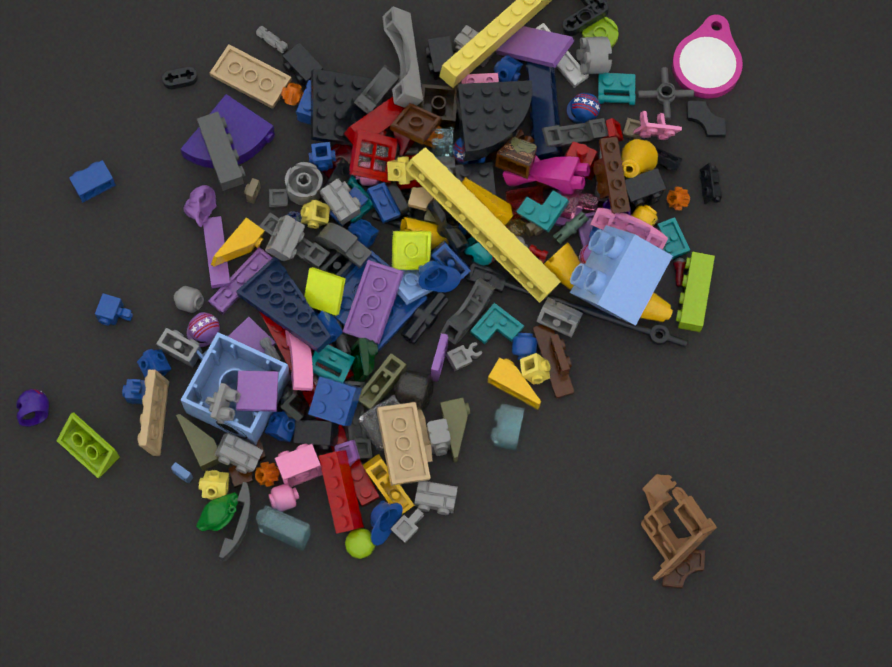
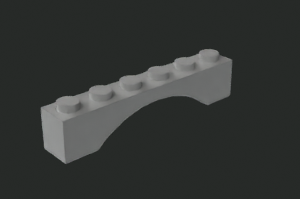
M393 6L382 18L384 31L392 41L400 62L399 80L392 89L394 104L404 108L409 103L417 106L423 101L411 13Z

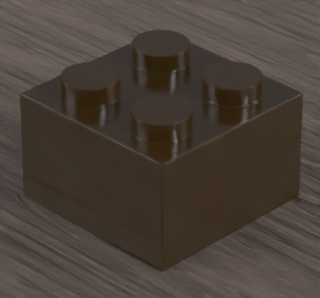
M422 84L423 101L420 103V108L442 117V122L439 125L442 129L455 130L457 87Z

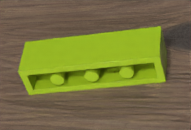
M692 252L691 257L686 259L685 269H688L687 275L683 276L682 286H685L684 293L681 292L679 304H682L681 310L677 311L676 321L679 322L678 328L701 332L703 328L715 258L713 255Z

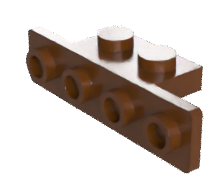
M602 138L599 140L602 158L594 162V173L598 182L597 191L600 194V199L609 198L613 214L629 212L630 206L618 138Z
M545 325L533 327L541 356L550 363V382L555 397L560 398L573 394L574 389L569 377L572 364L569 356H565L564 350H566L564 340L560 339L553 329Z

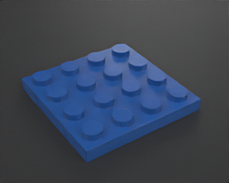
M372 250V255L360 268L355 266L345 277L339 315L335 316L336 320H339L343 326H345L367 261L370 260L389 266ZM397 293L381 341L377 344L378 352L405 325L416 310L428 300L425 295L406 304Z

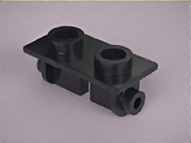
M341 158L324 187L336 179H339L342 183L344 181L347 183L352 176L349 171L350 163Z
M711 163L701 168L699 174L704 204L711 200L714 203H718L722 198L720 185H714V183L718 184L720 182L719 171L716 166H711Z

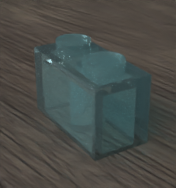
M502 404L501 409L496 410L494 420L498 421L497 428H492L490 438L494 439L493 446L516 450L525 408Z

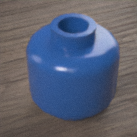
M518 333V336L513 337L512 354L518 356V360L537 353V338L533 337L531 333Z

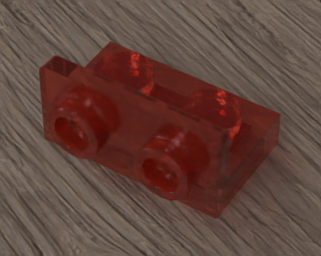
M541 185L505 191L506 202L511 205L513 214L510 220L523 218L517 214V210L526 197L540 205L544 204L543 188Z

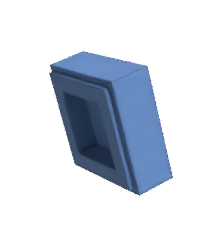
M176 462L171 467L173 473L186 483H190L193 479L192 474Z

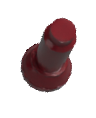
M677 258L673 263L676 270L675 282L676 286L681 287L686 261L683 258Z

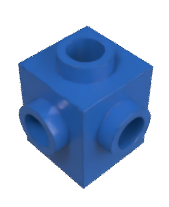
M507 55L496 63L493 70L495 73H498L499 82L518 81L521 76L519 71L523 64Z
M330 142L311 144L312 152L309 153V162L314 164L319 171H327L333 168L332 161H336L335 150H331Z
M362 219L355 223L352 222L347 229L367 248L373 245L379 233V230L373 227L370 222Z
M162 349L146 350L137 361L144 377L148 375V370H157L162 376H165L171 370Z
M285 410L273 412L265 433L278 441L290 442L295 431V419L289 418L285 414Z

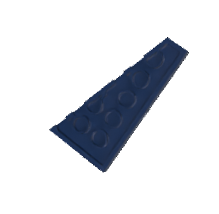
M275 256L236 291L238 297L316 352L320 353L332 341L331 335L325 326L317 318L312 307L309 306L293 279L290 278L284 266Z

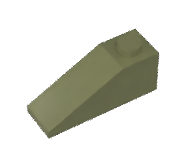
M390 354L361 390L358 401L372 410L405 375L407 365L393 354Z
M463 398L440 403L442 417L447 420L451 438L450 450L454 463L458 462L467 419L470 414L469 404L464 403Z
M181 414L176 415L202 471L221 463L218 461L219 457L215 456L219 444L216 445L212 437Z

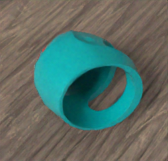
M473 236L467 239L469 245L472 246L464 250V253L472 255L473 262L480 265H489L496 260Z

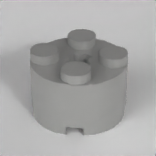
M607 37L580 38V49H577L576 57L581 63V74H602L610 71L612 60H608V54H612V49Z
M300 162L290 168L285 175L286 191L289 199L294 203L304 205L311 202V200H319L321 198L320 190L324 187L323 178L315 165L308 162Z

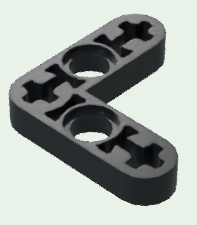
M581 0L586 7L563 21L564 34L574 36L607 16L609 12L607 1ZM583 15H589L591 17L589 20L586 21L581 19Z

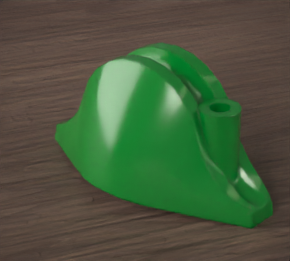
M234 492L210 501L204 507L196 527L200 531H218L226 527L231 522L236 511L238 495Z

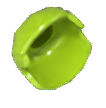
M363 528L352 530L345 541L347 552L352 557L359 559L371 555L376 546L371 541L372 532Z

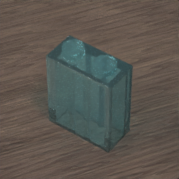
M265 505L263 510L260 509L257 514L256 520L258 521L257 524L260 532L300 550H304L311 535L308 523Z

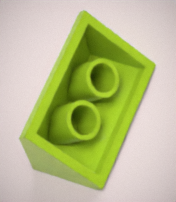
M74 412L70 414L57 442L92 474L100 478L120 456L110 444Z

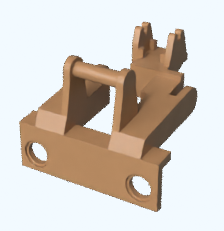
M656 474L643 487L651 510L644 516L641 525L665 559L660 565L662 569L652 577L654 580L670 574L717 528L711 518H706L692 496H687L682 488L675 487L677 483L671 481L672 477L670 475ZM670 490H672L673 496L679 503L674 511L692 536L677 539L669 526L671 521L663 511V508L673 499L668 493Z

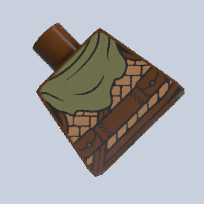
M525 136L523 139L512 137L497 152L495 166L528 179L537 152L534 139L530 136Z

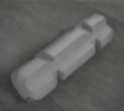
M260 26L257 29V36L264 38V41L277 48L279 52L284 53L288 49L287 43L280 41V38L267 31L265 27Z
M266 337L260 340V345L265 349V354L280 361L281 358L275 347L271 345L270 338Z

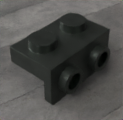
M290 382L283 390L284 394L281 397L280 407L285 410V414L289 418L299 421L304 415L307 402L297 394V390H293L292 383Z

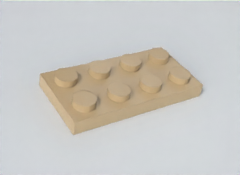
M229 44L210 71L211 77L272 109L281 98L282 88L287 87L292 81L291 76Z
M148 370V375L145 377L146 391L142 398L144 407L143 414L140 416L141 431L138 434V443L140 447L152 456H160L169 381L157 370Z
M416 402L378 407L376 411L391 486L431 479Z

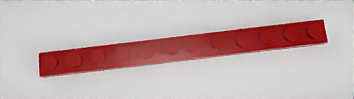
M259 311L292 373L290 347L287 346L286 330ZM300 390L310 408L314 396L313 391ZM315 417L316 421H328L319 417ZM340 424L337 445L347 442L346 433ZM330 446L332 451L335 452V446ZM360 459L356 460L350 469L356 496L361 506L364 507L380 497Z

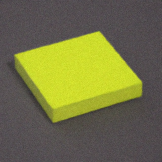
M393 231L392 268L398 270H419V265H424L431 260V231Z
M313 267L309 268L304 295L309 306L335 316L339 315L346 278Z

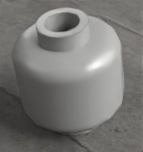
M183 286L175 292L174 301L178 309L194 313L202 307L204 297L200 290Z

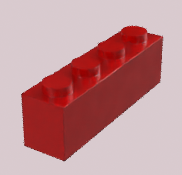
M391 97L351 125L344 134L352 144L356 130L385 136L390 125L405 108L394 104V99ZM361 141V148L367 149L372 145L371 143Z
M346 450L320 455V465L336 534L364 527Z

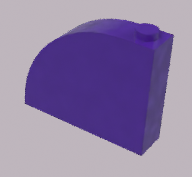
M227 94L210 113L219 112L220 118H225L228 127L225 128L226 134H231L234 143L231 144L232 150H237L240 159L237 160L238 165L254 157L275 136L272 124ZM198 127L181 148L182 156L197 165L214 168Z

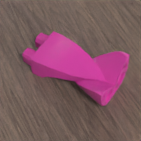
M536 156L528 179L508 171L503 172V177L509 186L538 181L554 187L564 194H573L575 189L584 188L585 178L581 176H589L590 166L588 163H580L579 157H554L540 160Z

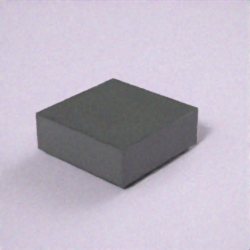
M269 189L270 209L288 208L286 189Z

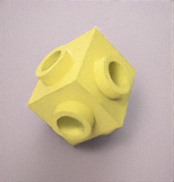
M398 157L397 160L387 162L388 181L410 184L411 180H415L405 169L410 161L409 157Z
M311 200V202L304 204L301 209V223L307 224L309 228L314 229L328 224L329 206L318 200Z
M537 353L520 359L522 376L533 385L550 379L549 371L551 367L548 360H545Z
M216 470L206 471L204 477L200 478L199 490H202V498L214 500L227 495L229 491V473Z

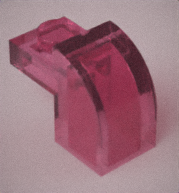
M575 189L573 194L562 193V196L567 198L569 203L560 217L572 220L576 215L578 207L596 212L599 198L589 193L582 194V189Z

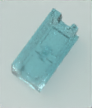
M454 127L435 130V134H443L444 136L442 139H432V153L435 157H453Z

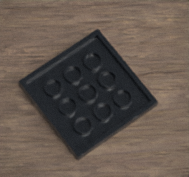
M313 69L311 71V140L353 146L344 133L351 125L367 115L354 102L373 78ZM383 97L377 103L374 109L383 104ZM377 145L376 149L381 150L383 146Z

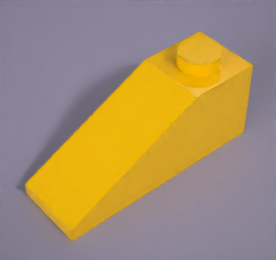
M466 177L461 182L504 226L513 217L509 203Z
M245 218L216 252L211 265L215 267L250 253L255 247L259 248L264 241L262 236L265 230L248 218Z
M499 358L488 376V383L538 410L541 401L521 372L509 359L503 360Z
M379 454L363 464L364 469L389 504H401L403 508L402 514L415 506L400 484L391 486L387 465Z

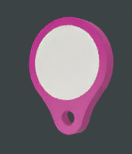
M721 15L709 16L696 31L684 38L677 46L672 60V72L679 86L683 90H694L695 97L705 99L717 98L730 92L737 84L743 66L742 56L732 38L729 23ZM717 26L720 28V30L715 31L712 29V27Z

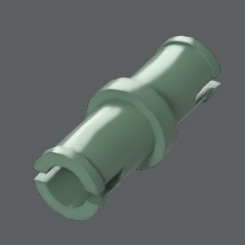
M581 211L570 222L567 221L566 225L554 234L553 237L557 239L559 244H562L570 235L576 234V230L584 223L589 221L588 217Z

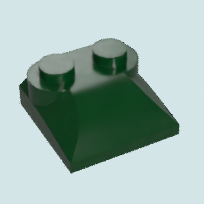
M358 338L350 349L352 352L351 356L355 357L352 363L354 381L365 382L374 369V358L378 354V346L374 344L373 340Z

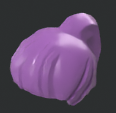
M207 185L197 187L190 193V198L184 205L185 214L196 220L199 227H202L203 223L206 222L217 206L215 191Z

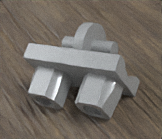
M221 383L218 392H214L213 398L207 397L205 401L210 405V417L217 420V423L224 424L225 421H233L235 410L229 408L230 402L238 403L241 394L237 390L231 389L227 384Z

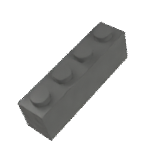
M219 112L197 118L222 191L244 184L243 177L246 175L242 165L238 166L237 160L240 159L237 150H232L231 144L234 143L231 134H226L225 128L228 127L225 118H220Z

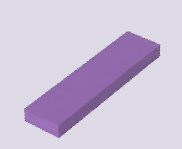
M221 216L207 218L206 222L203 223L211 287L231 286L228 261L215 267L211 265L214 255L225 243Z
M259 247L230 277L231 286L221 287L208 300L209 304L223 315L239 298L236 291L269 262L272 257Z

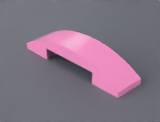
M597 208L590 224L602 230L607 225L636 234L662 250L668 240V237L648 223L625 213L613 214L611 209Z
M286 330L287 346L290 347L292 363L293 390L312 391L313 366L311 347Z

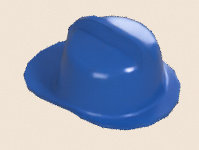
M429 261L424 265H419L420 277L418 282L422 289L448 292L455 289L460 283L461 276L455 268L443 266L437 261Z
M381 501L371 512L370 522L373 527L371 541L374 545L383 544L391 534V528L402 515L403 508L401 504H389Z

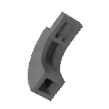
M385 64L354 103L367 114L370 113L396 82L399 75Z
M328 223L315 237V242L329 252L332 249L340 252L359 268L372 255V252L360 243L355 235L334 223Z
M482 278L477 279L465 302L446 321L441 333L448 335V340L456 345L478 321L491 301L490 297L495 288Z

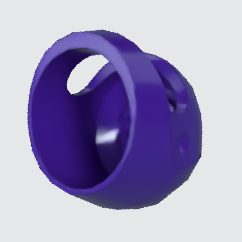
M29 389L19 396L17 400V408L19 409L17 420L22 426H34L47 419L49 400L42 391ZM35 412L34 418L22 419L26 414Z

